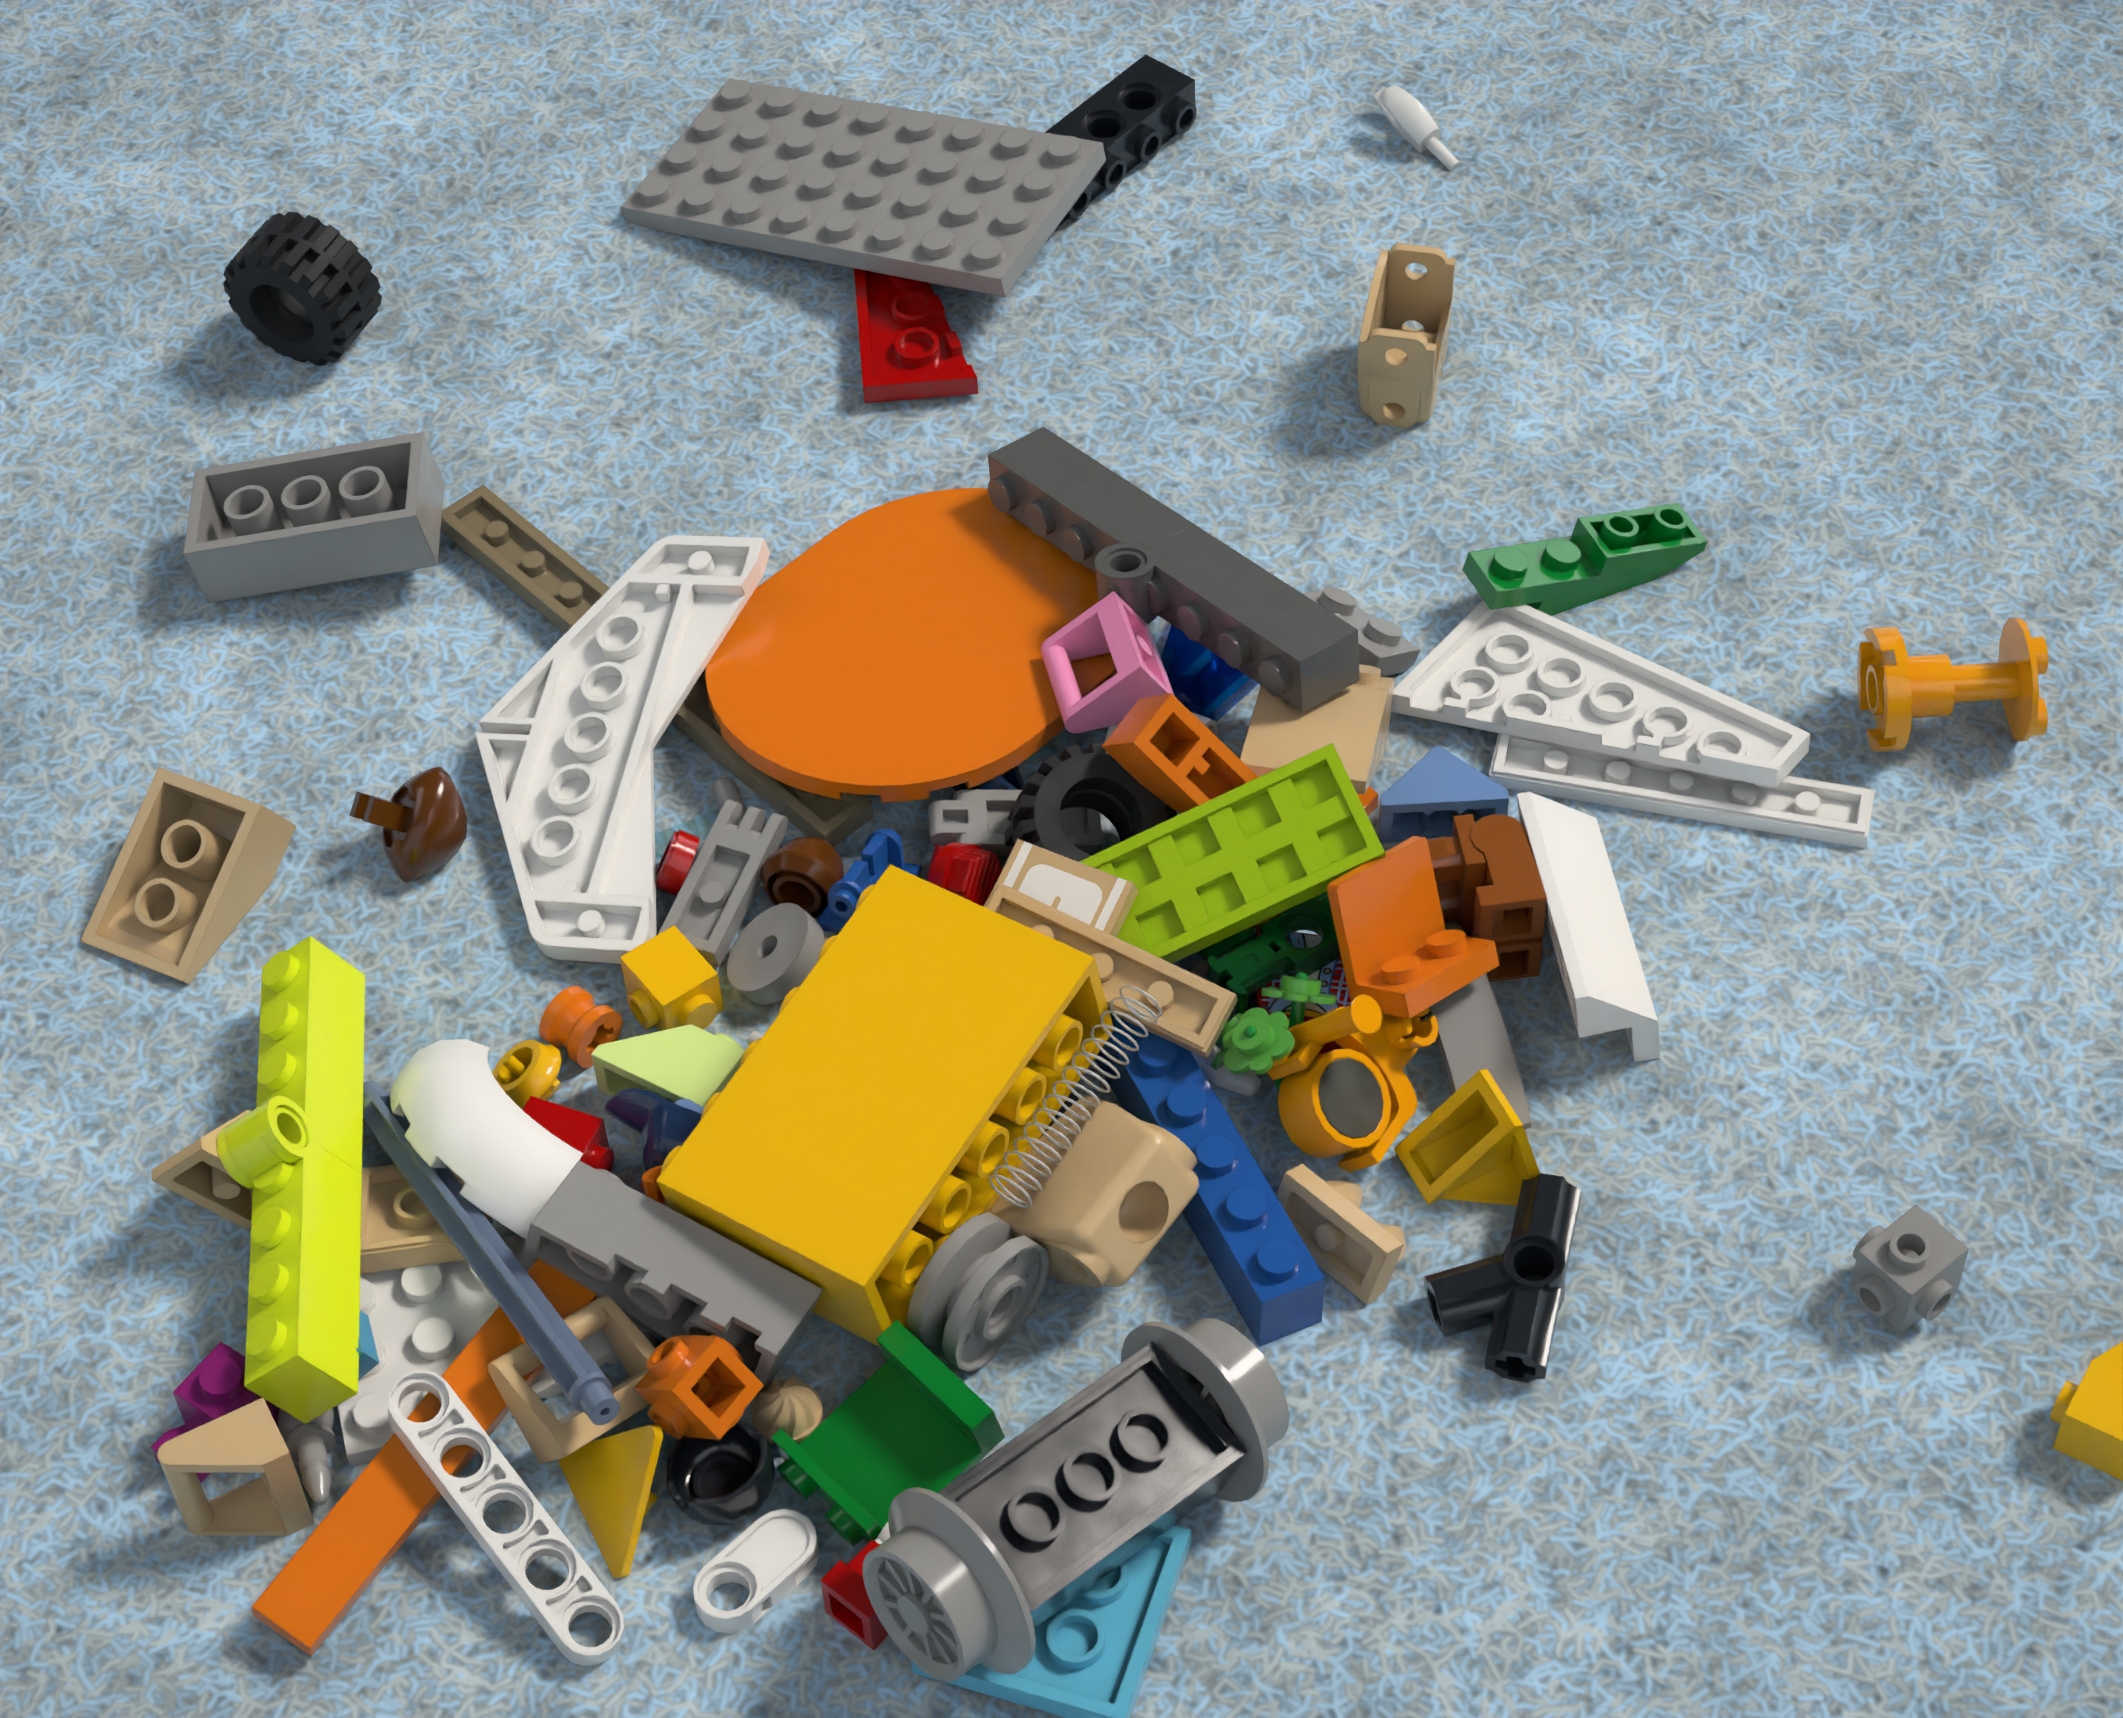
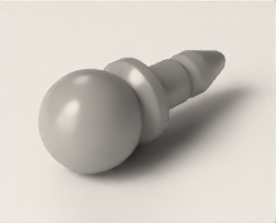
M279 1408L277 1415L278 1429L285 1439V1444L292 1459L299 1461L303 1486L316 1504L322 1505L328 1499L332 1482L327 1454L333 1451L336 1444L335 1435L332 1431L334 1425L333 1408L306 1424Z

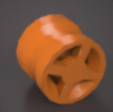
M570 986L556 995L545 1009L540 1020L539 1034L540 1038L549 1045L551 1044L556 1048L565 1047L569 1058L579 1066L590 1068L593 1065L592 1052L600 1044L618 1041L623 1021L622 1016L608 1005L596 1006L593 996L580 986Z

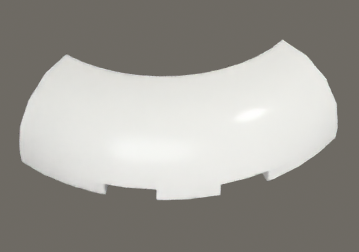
M467 1039L439 1040L418 1050L400 1070L390 1091L392 1112L400 1116L405 1114L411 1124L404 1136L430 1167H449L462 1179L464 1186L460 1194L527 1240L530 1223L580 1160L583 1153L538 1124L504 1092L494 1078L488 1064L490 1047Z

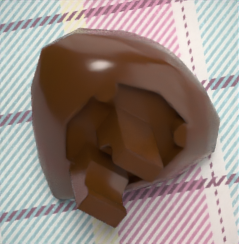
M442 767L421 771L411 777L393 794L391 800L356 792L349 815L362 819L365 822L382 826V838L387 858L397 875L405 883L419 880L447 863L458 853L467 834L468 820L463 802L450 775Z

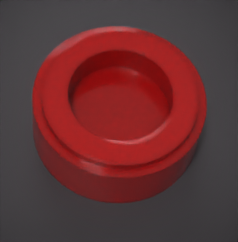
M680 829L673 832L656 870V889L677 896L694 860L700 837Z

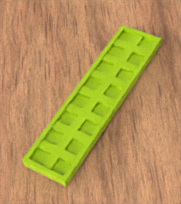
M1330 743L1079 862L1135 884L1139 892L1117 938L1172 964L1326 892L1328 884L1364 863L1386 857V853L1333 743Z

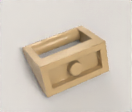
M604 1294L563 1320L580 1342L603 1329L629 1375L628 1378L612 1387L611 1393L619 1402L620 1410L611 1422L605 1425H595L585 1412H580L576 1409L558 1420L522 1378L543 1365L526 1342L488 1364V1371L540 1465L568 1456L650 1405L634 1387L648 1372L646 1363L656 1348L607 1294Z
M260 1398L168 1440L158 1449V1460L186 1528L194 1535H290L315 1523L290 1452L264 1398ZM197 1473H260L261 1477L208 1501Z

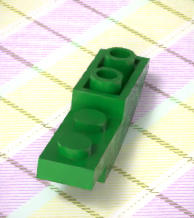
M1679 503L1581 517L1577 519L1572 535L1568 537L1470 551L1462 570L1490 610L1526 604L1553 616L1655 580L1703 552L1708 541Z

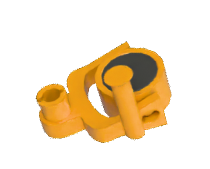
M1363 994L1355 997L1350 1006L1333 1009L1320 1014L1317 1018L1289 1028L1288 1030L1295 1039L1294 1047L1286 1057L1275 1060L1272 1068L1267 1073L1272 1080L1284 1077L1279 1087L1278 1108L1281 1123L1290 1140L1304 1153L1319 1159L1346 1154L1337 1165L1349 1173L1379 1164L1405 1124L1414 1115L1418 1106L1415 1091L1403 1068L1415 1055L1419 1047L1431 1045L1438 1036L1439 1027L1435 1015L1423 1020L1419 1018L1426 1015L1430 1009L1427 1008L1410 1019L1383 1014L1377 1001L1371 996ZM1331 1041H1335L1343 1048L1317 1055L1323 1045Z

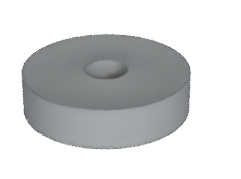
M782 903L766 909L743 929L730 951L727 961V977L730 984L755 1004L768 1005L784 999L791 989L802 984L816 965L819 953L824 945V933L821 925L797 904Z

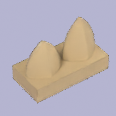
M1304 1164L1286 1171L1276 1196L1316 1264L1367 1305L1373 1302L1386 1291L1396 1264L1403 1258L1406 1250L1403 1228L1376 1222L1360 1209L1362 1202V1188L1360 1184L1336 1180L1324 1181Z

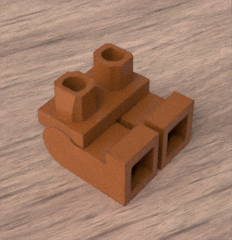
M1473 814L1453 816L1452 836L1427 839L1444 923L1457 921L1467 936L1495 941L1499 966L1486 973L1489 982L1540 976L1543 944L1541 937L1544 934L1547 897L1525 827L1521 822L1507 815L1492 814L1482 817L1476 822L1474 821Z

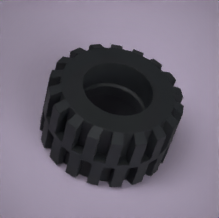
M287 212L286 215L281 213L272 215L233 257L223 274L226 278L223 282L224 291L230 297L228 302L232 310L241 318L239 321L245 328L257 336L256 339L265 346L268 345L282 356H288L303 363L310 361L317 366H325L328 362L334 363L342 356L378 312L377 308L381 305L382 296L378 292L381 287L378 277L371 273L373 267L368 259L358 252L359 248L351 240L344 238L340 231L330 224L326 226L318 218L310 215L304 218L298 212Z
M1091 743L1084 754L1077 744L1066 747L1059 758L1052 754L1042 762L1037 772H1033L1009 812L1007 820L1011 823L1004 832L1005 846L1014 847L1017 839L1079 862L1092 855L1078 849L1067 838L1060 822L1061 810L1069 807H1086L1100 812L1113 824L1119 835L1120 842L1177 816V812L1141 785L1112 756L1106 754V751L1101 747L1102 743Z

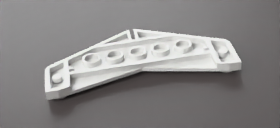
M672 535L658 540L478 722L484 733L475 732L529 930L537 946L547 957L557 960L621 964L620 957L657 935L653 749L762 580L770 555L764 538Z

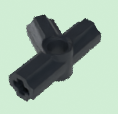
M1540 1173L1535 1178L1523 1179L1510 1242L1507 1244L1504 1253L1424 1276V1287L1429 1306L1438 1329L1444 1337L1492 1324L1485 1356V1369L1495 1372L1501 1378L1529 1383L1536 1379H1545L1558 1312L1564 1301L1565 1277L1582 1194L1580 1188L1568 1183L1563 1176ZM1526 1275H1540L1545 1277V1279L1529 1281L1522 1277Z

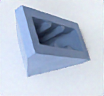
M1436 745L1380 796L1379 841L1380 843L1403 842L1412 836L1425 837L1426 839L1452 836L1453 816L1473 814L1475 822L1482 817L1492 814L1508 816V789L1444 748Z

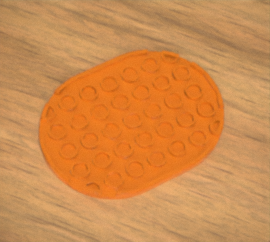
M988 488L931 491L887 502L848 520L755 589L706 666L705 679L709 708L712 709L714 717L720 725L723 738L737 754L764 774L786 785L809 793L835 799H841L843 793L879 795L881 803L930 799V791L955 786L964 782L968 788L975 787L1018 766L1065 728L1040 647L1046 639L1098 603L1096 575L1080 562L1072 560L1068 554L1043 537L1035 535L1031 529L1009 514L998 510L989 496ZM1111 653L1070 661L1082 698L1117 674Z

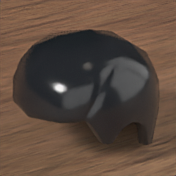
M739 1419L720 1440L683 1436L667 1459L666 1485L672 1500L681 1512L703 1525H733L755 1514L772 1492L775 1466L765 1434H757L742 1419Z

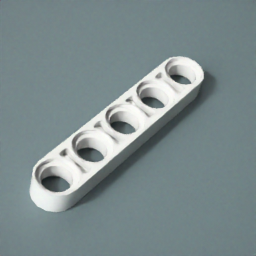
M412 1370L401 1375L392 1384L387 1395L388 1421L393 1432L562 1655L570 1662L582 1666L598 1665L609 1660L618 1651L624 1631L623 1614L616 1601L447 1381L439 1374L428 1370ZM414 1391H427L439 1399L441 1408L433 1419L416 1423L406 1419L401 1414L399 1406L402 1399ZM457 1445H467L475 1448L483 1459L481 1468L475 1474L465 1478L449 1475L443 1469L440 1462L443 1455L450 1448ZM499 1500H509L517 1503L523 1509L526 1516L523 1524L511 1533L500 1534L492 1531L483 1520L485 1510L492 1503ZM541 1556H552L560 1559L565 1564L568 1576L561 1586L553 1590H542L534 1587L528 1581L525 1574L528 1565L534 1559ZM586 1612H595L602 1615L611 1626L612 1632L610 1637L597 1647H585L576 1643L569 1633V1626L578 1615Z

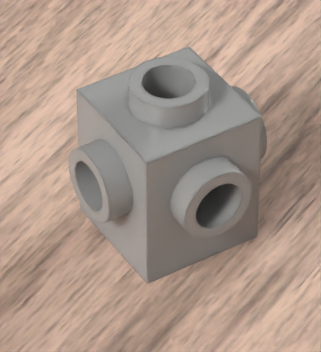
M1914 1205L1886 1229L1881 1225L1875 1226L1861 1238L1853 1251V1257L1856 1259L1849 1289L1856 1295L1859 1303L1867 1312L1875 1317L1885 1319L1902 1334L1921 1317L1930 1321L1941 1314L1949 1305L1956 1289L1959 1287L1969 1248L1918 1205Z

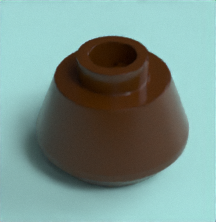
M800 837L791 840L765 860L760 873L761 881L768 898L774 905L782 903L797 904L814 919H817L829 904L828 893L835 882L842 880L844 877V864L840 855L827 841L816 837Z

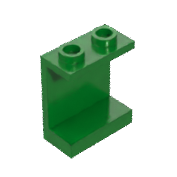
M897 1319L876 1338L886 1362L818 1425L808 1437L797 1444L782 1428L771 1437L784 1460L777 1467V1471L803 1499L807 1500L815 1492L831 1507L824 1514V1517L834 1530L852 1547L862 1539L868 1544L871 1540L875 1541L878 1538L883 1527L888 1522L891 1502L898 1494L914 1487L925 1488L936 1493L976 1466L1005 1438L994 1411Z

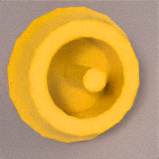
M534 1039L524 1040L513 1046L503 1055L496 1064L492 1074L504 1092L523 1110L530 1096L549 1101L561 1087L562 1083L556 1078L562 1062L560 1051L551 1044L544 1045Z

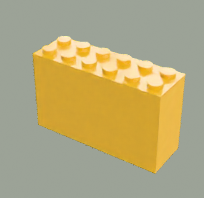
M890 864L876 884L869 885L862 892L857 901L855 912L839 934L831 936L825 942L819 953L816 965L802 984L791 989L785 996L779 1010V1015L763 1037L754 1040L748 1046L742 1057L740 1068L723 1091L715 1093L708 1100L703 1109L700 1122L683 1145L675 1147L666 1157L661 1174L656 1181L669 1208L822 1288L823 1291L813 1313L879 1346L876 1338L896 1319L908 1329L906 1319L909 1302L920 1275L937 1249L955 1229L971 1217L990 1211L1000 1195L991 1187L989 1176L994 1175V1168L1005 1165L1004 1154L1008 1151H1015L1014 1139L1025 1137L1023 1132L1024 1125L1035 1123L1033 1119L1034 1111L1044 1108L1043 1098L1048 1094H1054L1052 1089L1053 1083L1058 1080H1064L1062 1076L1063 1069L1067 1066H1073L1072 1056L1077 1052H1083L1081 1048L1082 1041L1092 1038L1091 1028L1101 1024V1014L1109 1011L1095 957ZM1110 1013L1104 1015L1103 1022L1106 1025L1113 1026ZM1098 1027L1094 1030V1037L1107 1041L1110 1037L1103 1027ZM1107 1028L1112 1034L1114 1030ZM1088 1041L1084 1045L1085 1052L1097 1055L1100 1051L1094 1041ZM1098 1042L1101 1047L1104 1046L1103 1043ZM1084 1055L1075 1057L1074 1062L1076 1066L1088 1069L1090 1063ZM1068 1069L1065 1072V1077L1068 1081L1078 1083L1081 1079L1075 1069ZM1065 1083L1056 1085L1055 1090L1058 1095L1065 1097L1070 1095L1071 1090ZM1056 1097L1046 1099L1047 1108L1058 1112L1062 1105ZM1039 1111L1036 1114L1038 1123L1048 1126L1052 1121L1046 1111ZM1030 1125L1026 1129L1027 1136L1039 1140L1043 1134L1036 1125ZM1026 1139L1017 1141L1018 1151L1029 1154L1033 1148ZM1009 1154L1007 1156L1008 1165L1019 1169L1023 1163L1017 1154ZM1007 1168L997 1170V1175L1012 1179L1013 1175ZM993 1177V1184L1000 1192H1003V1189L999 1186L995 1177ZM998 1178L1006 1188L1009 1182Z

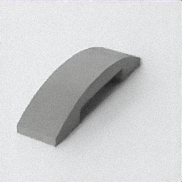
M1457 921L1444 923L1445 930L1457 929L1464 931ZM1484 974L1430 1006V1011L1426 1014L1427 1018L1435 1015L1438 1022V1036L1435 1041L1448 1074L1447 1088L1451 1096L1479 1070L1488 1069L1520 1119L1524 1129L1531 1128L1532 1122L1512 1045L1487 975Z

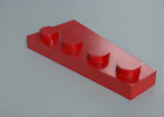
M854 268L864 403L978 394V380L971 364H967L963 356L962 344L955 330L951 331L945 318V309L938 294L934 295L928 282Z

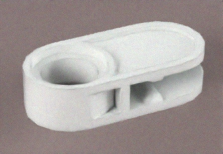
M780 1509L770 1511L757 1519L700 1570L695 1577L692 1589L697 1615L705 1626L715 1632L728 1634L743 1631L759 1620L811 1573L817 1564L819 1549L815 1526L809 1518L795 1510ZM730 1582L739 1583L748 1589V1599L737 1609L729 1611L718 1610L709 1602L711 1593L722 1584Z

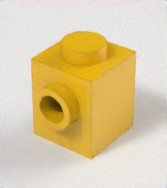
M675 925L620 957L626 992L628 994V1005L636 1020L645 1029L655 1025L659 1031L692 1024L704 1030L713 1022L716 1015L724 1010L718 973Z

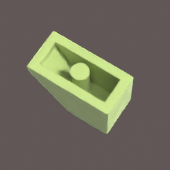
M689 1024L600 1044L592 1052L591 1056L598 1090L605 1094L614 1096L624 1089H643L657 1094L672 1103L680 1099H690L705 1107L708 1100L715 1093L723 1091L740 1068V1063L746 1050L737 1041L725 1034L717 1033L713 1035Z

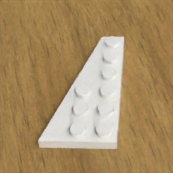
M1484 600L1394 688L1391 712L1772 788H1776L1809 752L1810 733L1526 604L1490 610Z

